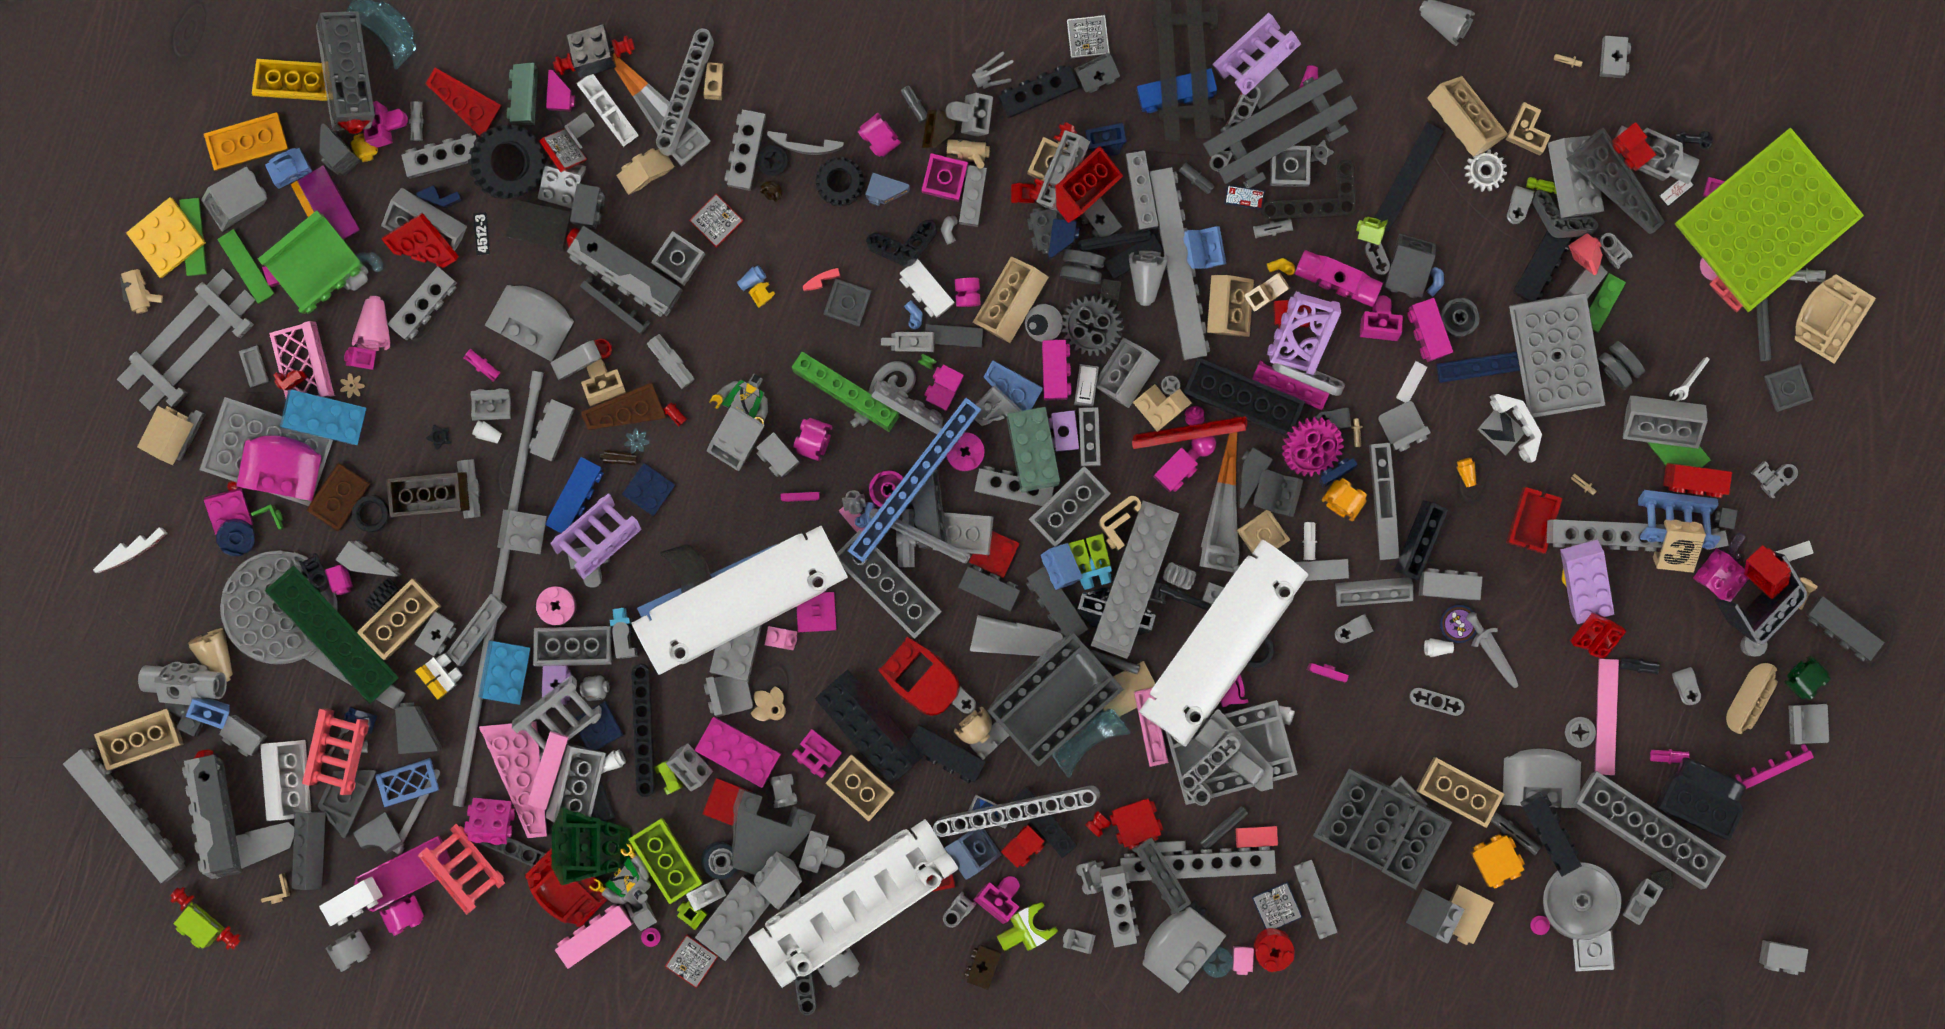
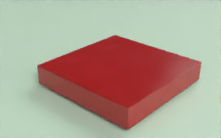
M716 778L703 815L733 826V806L741 787Z

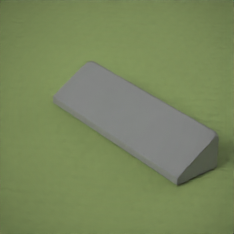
M1412 578L1335 583L1337 607L1413 601Z

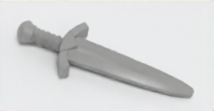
M1475 612L1469 613L1466 619L1478 633L1471 646L1478 647L1480 643L1506 681L1513 688H1517L1516 677L1491 632H1497L1498 628L1484 630L1477 619V614Z

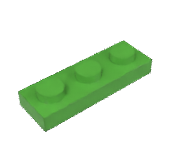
M1608 273L1589 308L1592 329L1596 333H1599L1626 283Z

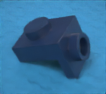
M352 707L349 708V711L344 716L345 721L355 724L357 719L369 720L368 734L372 733L377 718L374 714Z

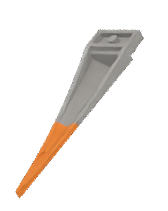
M614 53L616 63L614 69L658 135L669 101L623 60L617 58ZM687 118L677 148L672 156L682 167L711 141L694 122ZM676 124L670 125L668 129H674ZM665 142L663 144L665 145V147L669 146L670 142Z
M1237 432L1229 433L1201 544L1200 567L1233 572V566L1238 565L1239 559L1236 507Z

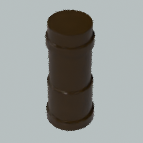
M605 450L604 454L600 453V459L603 460V464H627L632 466L636 465L637 454Z

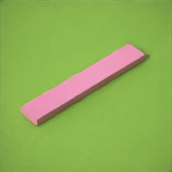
M1612 659L1598 660L1595 772L1597 771L1602 775H1615L1619 660Z

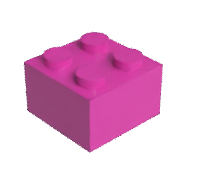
M931 153L922 193L959 202L968 162Z

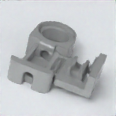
M1763 461L1751 474L1755 475L1762 483L1761 488L1770 498H1775L1774 494L1782 486H1788L1797 478L1798 470L1792 464H1783L1776 471H1771L1768 468V463ZM1787 467L1793 470V475L1790 478H1786L1783 474L1784 469Z

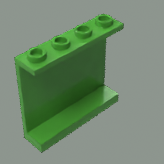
M317 210L258 258L259 262L268 268L299 307V312L303 314L306 312L309 314L317 308V303L321 300L324 302L330 298L333 290L342 288L347 283L346 280L350 276L355 277L361 272L360 268L364 266L325 216Z

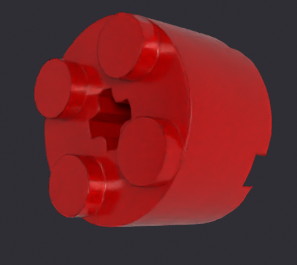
M1268 928L1257 935L1253 945L1254 954L1264 969L1269 972L1281 971L1293 962L1294 946L1284 931Z

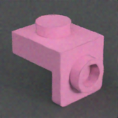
M768 626L765 645L794 650L797 642V631Z

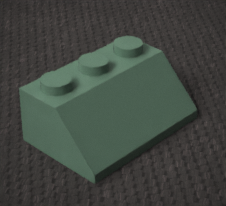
M534 63L513 64V69H510L509 81H512V88L508 90V100H511V107L507 108V119H510L511 124L535 125L538 67Z

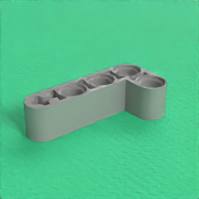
M1229 733L1183 774L1180 786L1196 804L1203 806L1210 801L1212 790L1204 780L1238 751L1242 742L1238 734ZM1229 740H1230V741L1235 740V741H1236L1235 746H1234V745H1231V746L1226 750L1225 747L1228 745ZM1216 751L1222 753L1223 759L1216 760L1213 757V753ZM1199 765H1207L1209 771L1206 773L1201 772ZM1185 778H1193L1194 784L1187 785L1185 783ZM1204 791L1208 798L1200 799L1198 792Z

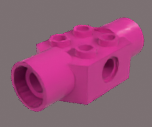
M1304 250L1294 273L1311 282H1318V286L1323 289L1329 290L1332 288L1337 290L1336 294L1345 298L1351 296V299L1373 307L1383 284L1358 269ZM1336 274L1342 277L1343 281L1341 283L1335 280L1334 276Z

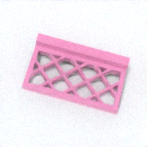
M308 321L297 326L269 333L279 373H282L285 378L289 370H294L291 366L295 359L304 363L300 371H304L307 365L313 369L311 378L305 379L308 381V384L304 391L298 387L293 389L307 393L311 384H313L318 389L319 395L316 396L324 398L335 396L316 322ZM303 329L304 333L301 342L293 338L296 330ZM281 334L288 337L283 347L277 343L276 336ZM291 340L299 344L295 353L286 349ZM302 347L306 348L309 353L306 360L297 356ZM284 352L293 356L288 365L284 364L281 359ZM284 390L285 397L287 398L288 391Z

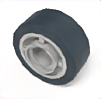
M714 842L703 851L701 857L702 867L712 878L718 880L727 879L737 871L736 868L732 867V846L729 844ZM720 856H724V863L722 865H717L716 859Z

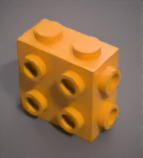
M1501 833L1490 838L1491 842L1487 844L1482 842L1473 847L1474 850L1470 852L1487 886H1493L1494 889L1504 884L1503 881L1508 878L1513 880L1521 876L1520 872L1524 871L1523 865H1525L1521 855H1517L1514 850L1516 845L1512 837L1502 836Z

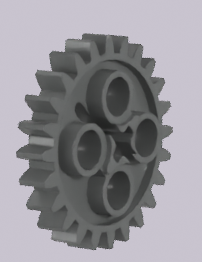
M1086 294L1084 300L1079 296L1077 302L1073 300L1070 303L1071 306H1067V312H1064L1062 316L1065 320L1061 324L1066 326L1062 329V332L1068 333L1064 339H1071L1069 344L1076 345L1075 351L1081 348V354H1084L1087 350L1089 356L1092 355L1093 351L1099 356L1101 350L1106 354L1108 348L1112 350L1114 348L1113 344L1119 342L1118 338L1122 336V333L1119 331L1124 328V326L1119 324L1123 321V318L1117 317L1121 312L1114 311L1116 304L1110 306V299L1103 302V296L1098 300L1096 294L1091 299ZM1082 310H1087V311H1089V312H1090V316H1089V317L1085 316V315L1082 313ZM1100 317H1106L1108 319V323H1103ZM1076 327L1083 328L1085 333H1079ZM1094 334H1100L1103 340H1097Z

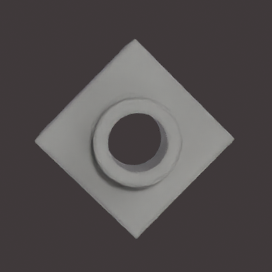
M1719 528L1711 529V535L1720 536V541L1711 549L1729 546L1726 531H1720Z

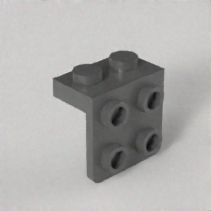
M1264 469L1254 498V506L1277 514L1294 517L1303 480Z

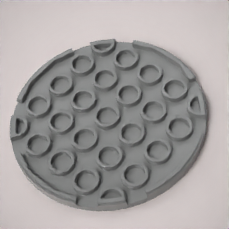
M281 550L264 552L243 562L227 580L220 604L221 619L228 637L245 655L263 663L288 664L302 660L318 650L265 593V590L293 565L309 581L299 564L300 560L305 561L309 559L308 557L295 552ZM317 578L315 584L321 585L325 579ZM329 584L328 589L319 593L337 611L336 593L331 591Z

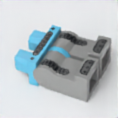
M626 608L613 609L614 620H610V626L613 627L616 658L638 657V650L632 648L631 645L632 628L630 625H632V619L627 617Z

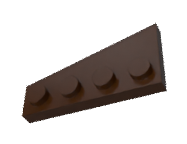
M652 383L581 412L588 430L666 419Z

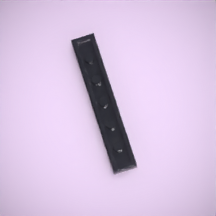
M1429 122L1426 123L1374 217L1381 220L1380 222L1388 219L1385 229L1388 232L1444 132Z

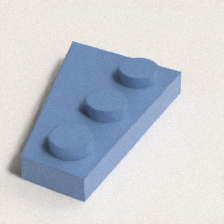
M994 360L984 375V378L992 387L995 385L1021 411L1032 409L1043 389L1038 384Z

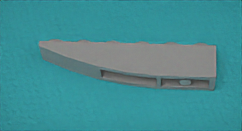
M1390 443L1369 445L1379 559L1399 558L1391 447Z

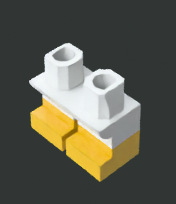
M446 653L437 658L433 657L415 671L425 685L429 684L427 687L437 700L457 685L456 682L463 676L457 667L449 673L444 668L452 662Z

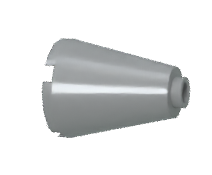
M1436 0L1424 1L1419 9L1421 16L1455 46L1459 44L1457 41L1459 37L1463 39L1473 22V19L1470 18L1471 15L1475 16V13L1471 10Z
M1142 250L1139 251L1138 255H1134V252L1129 255V263L1136 301L1140 302V305L1149 306L1155 302L1167 264V256L1161 257V253L1156 251Z

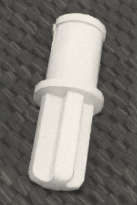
M1314 522L1304 523V541H1302L1304 543L1303 560H1316L1315 543L1317 541H1315L1316 524Z

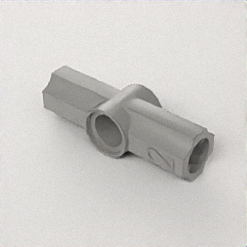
M660 334L653 337L647 343L648 347L659 359L658 362L668 374L670 373L681 389L687 387L695 380L689 370L683 365L684 362L678 354L669 347Z
M474 459L457 461L458 472H467L470 510L463 511L464 519L481 517L478 497L480 496L478 479H476Z
M905 509L898 519L914 527V509ZM896 530L898 567H915L914 547H916V540Z

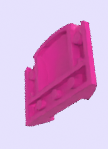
M260 436L251 441L248 439L244 444L236 486L312 501L322 456L319 453L317 454L307 444L288 437Z

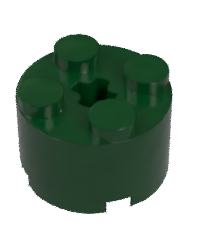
M1813 656L1806 657L1808 661L1804 663L1801 660L1787 674L1789 679L1788 681L1784 680V683L1800 699L1807 698L1811 700L1816 696V690L1821 685L1825 686L1831 678L1828 676L1829 672Z

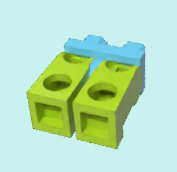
M1103 534L1085 538L1090 557L1088 556L1084 539L1068 543L1083 577L1080 581L1084 590L1094 587L1093 576L1099 575L1101 585L1111 583L1110 572L1112 569Z

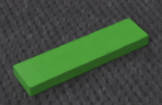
M200 198L179 200L180 209L203 238ZM204 245L185 259L187 276L207 274Z
M234 229L217 239L258 304L275 295Z

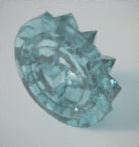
M1217 947L1214 953L1202 965L1203 969L1212 977L1226 976L1232 968V956L1225 948ZM1216 954H1218L1221 961H1226V963L1219 965L1218 970L1215 964L1209 963L1216 959Z

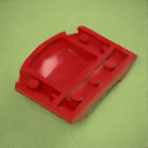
M552 848L525 874L529 889L540 906L554 918L564 923L576 924V927H581L608 900L601 895L600 891L591 890L590 886L594 889L599 886L598 882L594 880L597 879L596 877L561 885L552 869Z

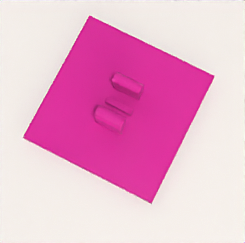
M834 592L821 593L797 606L798 632L836 630Z

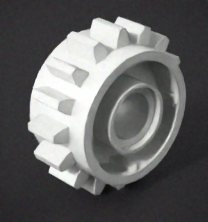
M1488 149L1486 153L1467 160L1470 165L1464 168L1468 170L1465 177L1470 178L1468 184L1473 183L1474 189L1481 187V192L1485 188L1491 191L1492 186L1497 189L1499 187L1498 182H1504L1502 176L1507 175V172L1503 171V169L1507 165L1502 164L1501 161L1504 158H1498L1497 152L1491 154V150ZM1488 166L1490 168V175H1483L1481 167Z

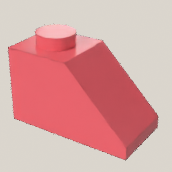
M1586 233L1568 246L1573 259L1590 273L1596 275L1603 256L1600 249L1601 243L1596 237L1593 238Z

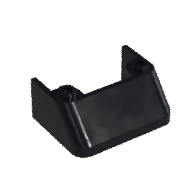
M1774 552L1776 557L1780 561H1785L1790 566L1791 574L1788 585L1776 597L1771 599L1762 592L1745 611L1738 604L1718 598L1715 600L1727 622L1751 641L1758 644L1766 643L1807 598V591L1787 557L1777 552Z

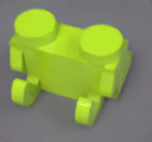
M666 762L654 767L656 773H661L667 785L664 788L666 795L684 787L683 782L667 766Z

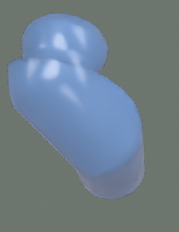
M1437 267L1432 268L1430 271L1433 283L1426 290L1432 297L1444 285V273Z
M910 300L904 306L911 314L908 324L911 329H917L922 324L923 314Z
M866 502L865 513L855 519L856 526L864 528L872 520L869 514L872 508H875V503Z

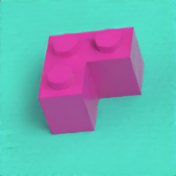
M945 365L941 368L937 367L933 375V379H935L933 387L929 385L924 394L927 396L926 401L947 411L964 375Z

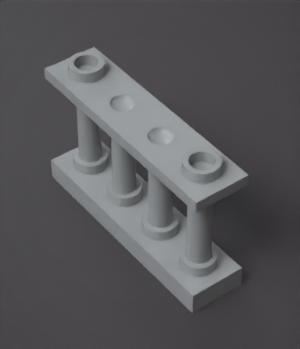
M572 675L512 720V729L516 733L525 730L542 748L540 750V759H542L547 742L531 726V722L536 718L541 719L551 731L568 736V740L590 723L594 724L601 718L602 708L600 705L593 710L576 692L577 680ZM566 695L570 696L586 713L579 721L561 703V699ZM551 707H555L569 722L571 727L562 732L547 716L546 711Z

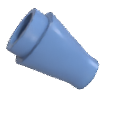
M757 265L756 267L752 266L737 283L745 291L760 282H764V279L767 277L762 268Z

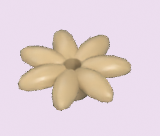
M349 373L348 380H340L342 384L346 385L340 391H347L348 398H351L353 393L360 396L358 389L365 387L364 384L358 383L361 376H357L353 380L352 374Z

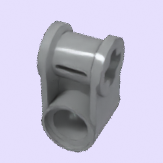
M1519 186L1514 187L1507 212V220L1510 223L1519 224L1525 219L1534 191ZM1516 210L1518 215H1520L1518 218H1515V214H1513Z
M1606 233L1599 236L1598 240L1601 243V251L1616 269H1619L1626 259L1633 257L1631 252L1615 235ZM1605 237L1611 240L1610 247L1604 246L1603 239Z
M1366 614L1339 627L1335 631V639L1340 643H1347L1373 632ZM1342 629L1344 632L1348 631L1349 634L1346 636L1347 639L1345 637H1340Z
M1689 667L1672 673L1682 702L1685 705L1697 704L1701 699V693L1693 669ZM1689 692L1690 694L1694 693L1695 697H1693L1692 700L1687 699Z
M960 686L958 696L951 704L955 705L963 713L970 714L976 709V701ZM969 700H971L970 705L972 707L970 709L965 708L964 710L963 701L968 702Z
M962 891L944 913V924L948 927H956L977 903L971 902L964 896ZM960 901H963L967 905V907H965ZM949 913H954L957 916L954 924L946 922V916Z

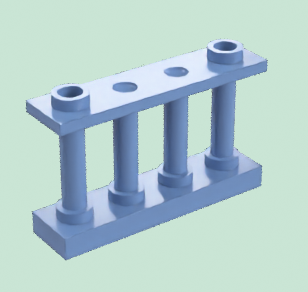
M1644 490L1638 498V506H1645L1648 515V527L1640 535L1641 540L1664 542L1667 530L1656 528L1655 508H1662L1666 510V520H1674L1673 510L1684 512V522L1690 523L1692 522V512L1701 513L1703 528L1706 534L1702 547L1711 549L1720 541V536L1711 535L1710 514L1718 507V499Z

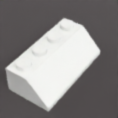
M298 740L260 744L266 820L294 819L295 811H311L309 786L302 784L307 764L306 741Z

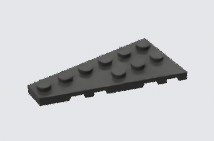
M1604 127L1597 130L1566 159L1649 234L1654 233L1665 221L1632 170L1625 164L1623 156L1618 154L1612 147L1613 142Z

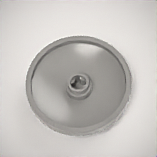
M1581 863V867L1561 877L1558 871L1553 874L1545 887L1543 907L1549 923L1559 933L1575 940H1590L1605 934L1614 925L1621 909V894L1618 885L1608 872L1596 865Z

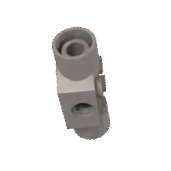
M1621 126L1615 138L1625 131L1627 127ZM1646 128L1643 131L1647 136L1645 141L1656 153V156L1638 170L1662 181L1671 176L1689 184L1697 169L1699 159L1684 153L1681 142Z
M172 662L164 667L145 665L141 668L138 677L140 690L157 693L158 700L162 703L190 705L192 698L221 699L225 694L227 686L224 673L208 671L207 665H198L196 663Z

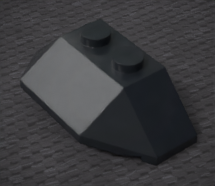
M1100 588L1088 593H1082L1077 611L1092 627L1097 628L1110 593L1109 589ZM1146 606L1137 635L1152 632L1156 615L1150 611L1148 606Z

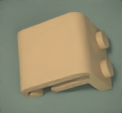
M1136 496L1126 498L1099 520V526L1108 537L1106 542L1112 550L1116 548L1118 551L1125 546L1114 529L1128 520L1130 516L1126 513L1108 527L1104 526V522L1131 502L1136 503L1133 510L1137 513L1141 508V502Z

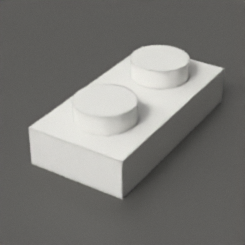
M715 879L687 893L686 896L694 911H697L726 896L719 880Z

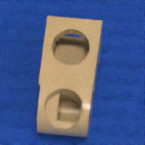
M708 62L704 98L722 100L723 63Z

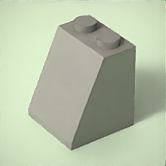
M245 167L208 187L201 201L223 232L264 205L267 200V194L264 188L260 187L256 182L254 173Z

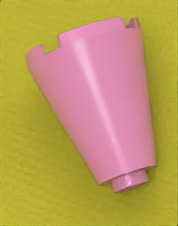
M370 296L369 299L365 300L352 338L353 346L358 344V348L379 351V347H384V350L390 348L391 343L385 303L380 297Z

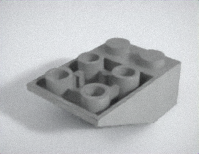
M731 405L712 438L707 452L739 471L750 456L765 425L744 413L741 409Z
M348 541L336 558V561L351 571L395 577L401 576L398 573L399 568L388 562L385 564L382 561V556L376 552H368L366 550L368 547L360 541Z

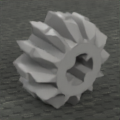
M1171 562L1165 568L1163 579L1188 590L1191 589L1195 582L1196 573L1191 569Z

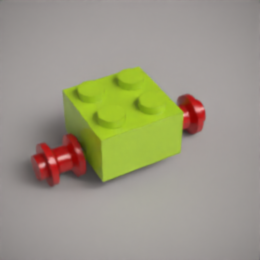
M177 887L172 892L170 902H178L181 905L180 910L183 912L173 924L177 926L176 930L181 935H187L192 939L190 942L195 947L206 948L215 939L217 942L224 941L227 950L230 948L234 950L241 942L239 940L241 935H233L230 932V926L224 928L196 903L193 904L194 895H186L184 887L181 889Z

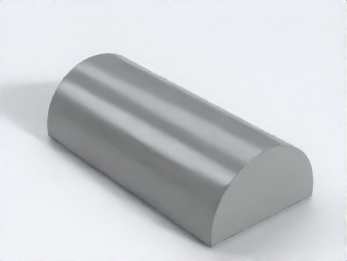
M611 626L534 628V666L612 665L613 640Z

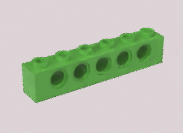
M801 352L792 366V370L796 375L888 432L891 431L900 417L899 412L874 399L870 393L804 352Z

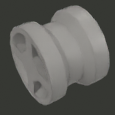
M1167 376L1161 382V390L1168 396L1180 388V382L1174 376Z

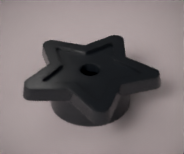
M433 425L432 433L426 439L434 443L436 450L442 444L451 443L447 437L449 428L440 429Z

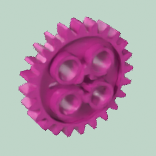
M1313 417L1312 422L1306 418L1305 424L1299 421L1298 428L1292 426L1294 432H1287L1289 438L1284 439L1287 445L1282 446L1285 451L1282 455L1290 469L1294 470L1296 474L1301 472L1303 476L1308 472L1312 477L1314 472L1320 475V470H1327V466L1333 468L1332 462L1339 461L1336 456L1342 455L1339 449L1344 448L1341 443L1344 439L1334 423L1332 424L1330 420L1325 421L1323 417L1319 421L1316 417Z

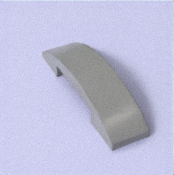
M772 131L767 133L768 137L776 144L790 151L802 154L821 155L833 153L844 148V142L824 140V147L787 142L788 136L785 133Z

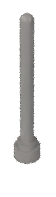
M435 769L436 779H438V777L440 776V771L438 769ZM428 780L424 789L432 787L430 780ZM429 794L418 798L399 833L402 842L407 837ZM404 844L393 850V852L401 855L404 850Z

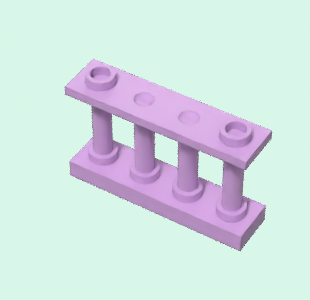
M1268 13L1212 65L1223 79L1230 74L1237 79L1235 84L1245 96L1299 47L1301 43L1292 31L1286 36L1279 31L1280 26L1274 17ZM1271 36L1279 40L1273 48L1265 44ZM1257 49H1260L1265 55L1256 61L1250 55ZM1243 62H1246L1251 68L1242 74L1236 68Z
M609 493L600 498L592 508L564 532L557 535L551 542L557 554L564 550L577 562L574 567L583 579L642 530L638 521L633 516L625 520L613 508L615 503ZM605 513H608L620 525L614 532H610L598 520ZM591 525L606 537L598 545L584 533ZM577 537L592 550L585 557L580 556L569 545Z

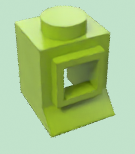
M1365 217L1363 221L1359 220L1356 229L1359 232L1357 239L1380 245L1388 219L1383 222L1372 217Z
M683 901L677 909L680 912L677 916L696 930L708 913L703 909L694 911L697 914L690 920L684 914L689 908L693 911L694 909L689 901L687 903Z

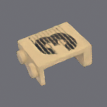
M1665 520L1664 525L1667 533L1661 552L1655 551L1653 556L1656 568L1694 573L1706 536L1703 525L1697 522Z

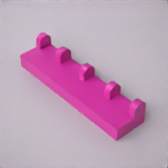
M1261 360L1252 377V380L1301 399L1306 404L1320 410L1323 409L1329 393L1276 372L1271 366L1263 364Z
M1802 744V753L1792 757L1790 751L1785 752L1787 760L1775 765L1773 760L1769 759L1770 768L1757 773L1755 767L1750 768L1752 776L1741 780L1740 775L1737 774L1735 779L1745 784L1747 789L1814 757L1812 752L1807 749V746Z

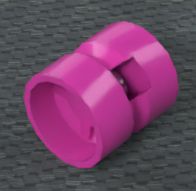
M979 278L955 279V291L958 292L956 295V307L981 305L980 294L977 293L980 289Z

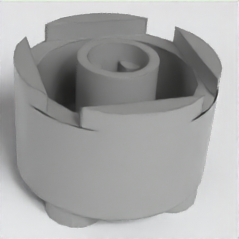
M357 929L356 933L352 931L335 941L336 945L331 946L330 944L326 947L333 963L341 972L351 967L350 964L357 960L359 963L368 958L367 955L370 954L371 950L360 929Z
M848 947L817 968L826 984L834 988L843 982L842 979L846 976L852 977L857 974L860 964Z

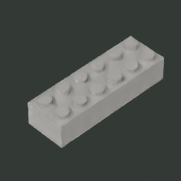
M859 530L836 553L843 568L915 639L942 611L877 547H875L864 563L848 552V549L862 533Z

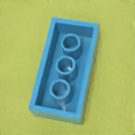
M288 390L280 427L358 445L366 408L300 391Z

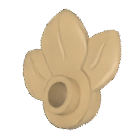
M776 686L772 688L770 693L756 691L754 693V701L758 707L751 712V715L763 722L769 719H782L786 713V708L783 704V692ZM778 707V713L774 714L773 709Z

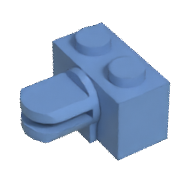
M292 148L287 152L278 154L270 159L269 163L265 164L274 185L278 189L313 172L304 152L300 148Z

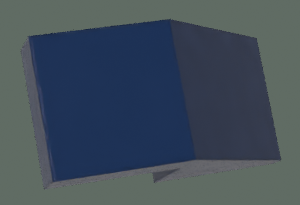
M434 185L416 193L420 199L443 208L463 201L458 192L441 199Z

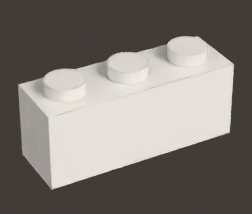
M918 259L913 265L906 267L900 272L902 278L899 280L906 288L911 287L914 291L912 295L918 302L922 301L927 306L924 309L930 317L935 316L938 318L954 305V301Z
M369 877L319 907L330 926L334 924L341 926L349 921L347 917L352 915L354 918L363 913L362 909L367 906L370 909L377 905V900L382 898L383 895L373 877Z

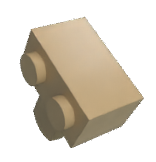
M601 359L587 366L590 379L582 381L581 384L590 406L626 393L617 369L607 372L605 363Z

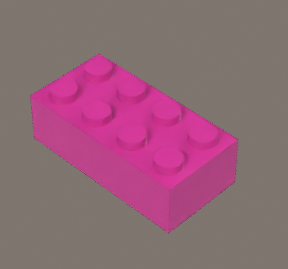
M715 716L712 718L695 749L701 755L761 788L765 785L781 756L780 752Z

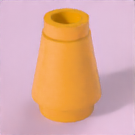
M1472 458L1457 461L1458 466L1456 468L1465 486L1477 485L1475 462L1472 461Z

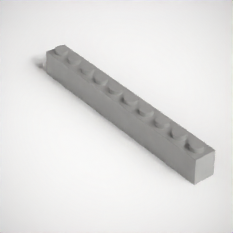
M1172 167L1150 171L1149 176L1164 255L1167 256L1166 269L1183 360H1193L1198 357L1204 358L1207 357V352H1210L1208 341L1204 340L1203 335L1206 333L1205 322H1201L1200 319L1203 311L1201 303H1197L1196 296H1199L1198 285H1194L1193 277H1196L1195 269H1192L1188 264V250L1183 240L1184 232L1187 231V228H1183L1182 221L1185 220L1184 210L1179 207V202H1182L1180 190L1176 191L1175 183H1178L1177 172H1173Z

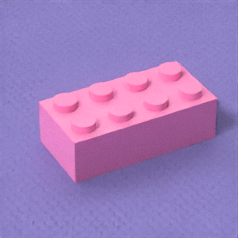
M613 904L605 910L606 914L603 917L600 914L589 921L590 926L587 928L584 925L573 932L574 937L570 939L567 936L557 943L558 948L555 951L567 969L634 923L623 904L618 906Z

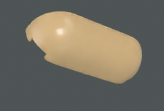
M1769 663L1759 664L1747 675L1727 712V725L1732 731L1742 734L1743 731L1752 729L1756 724L1778 682L1775 680L1777 668Z

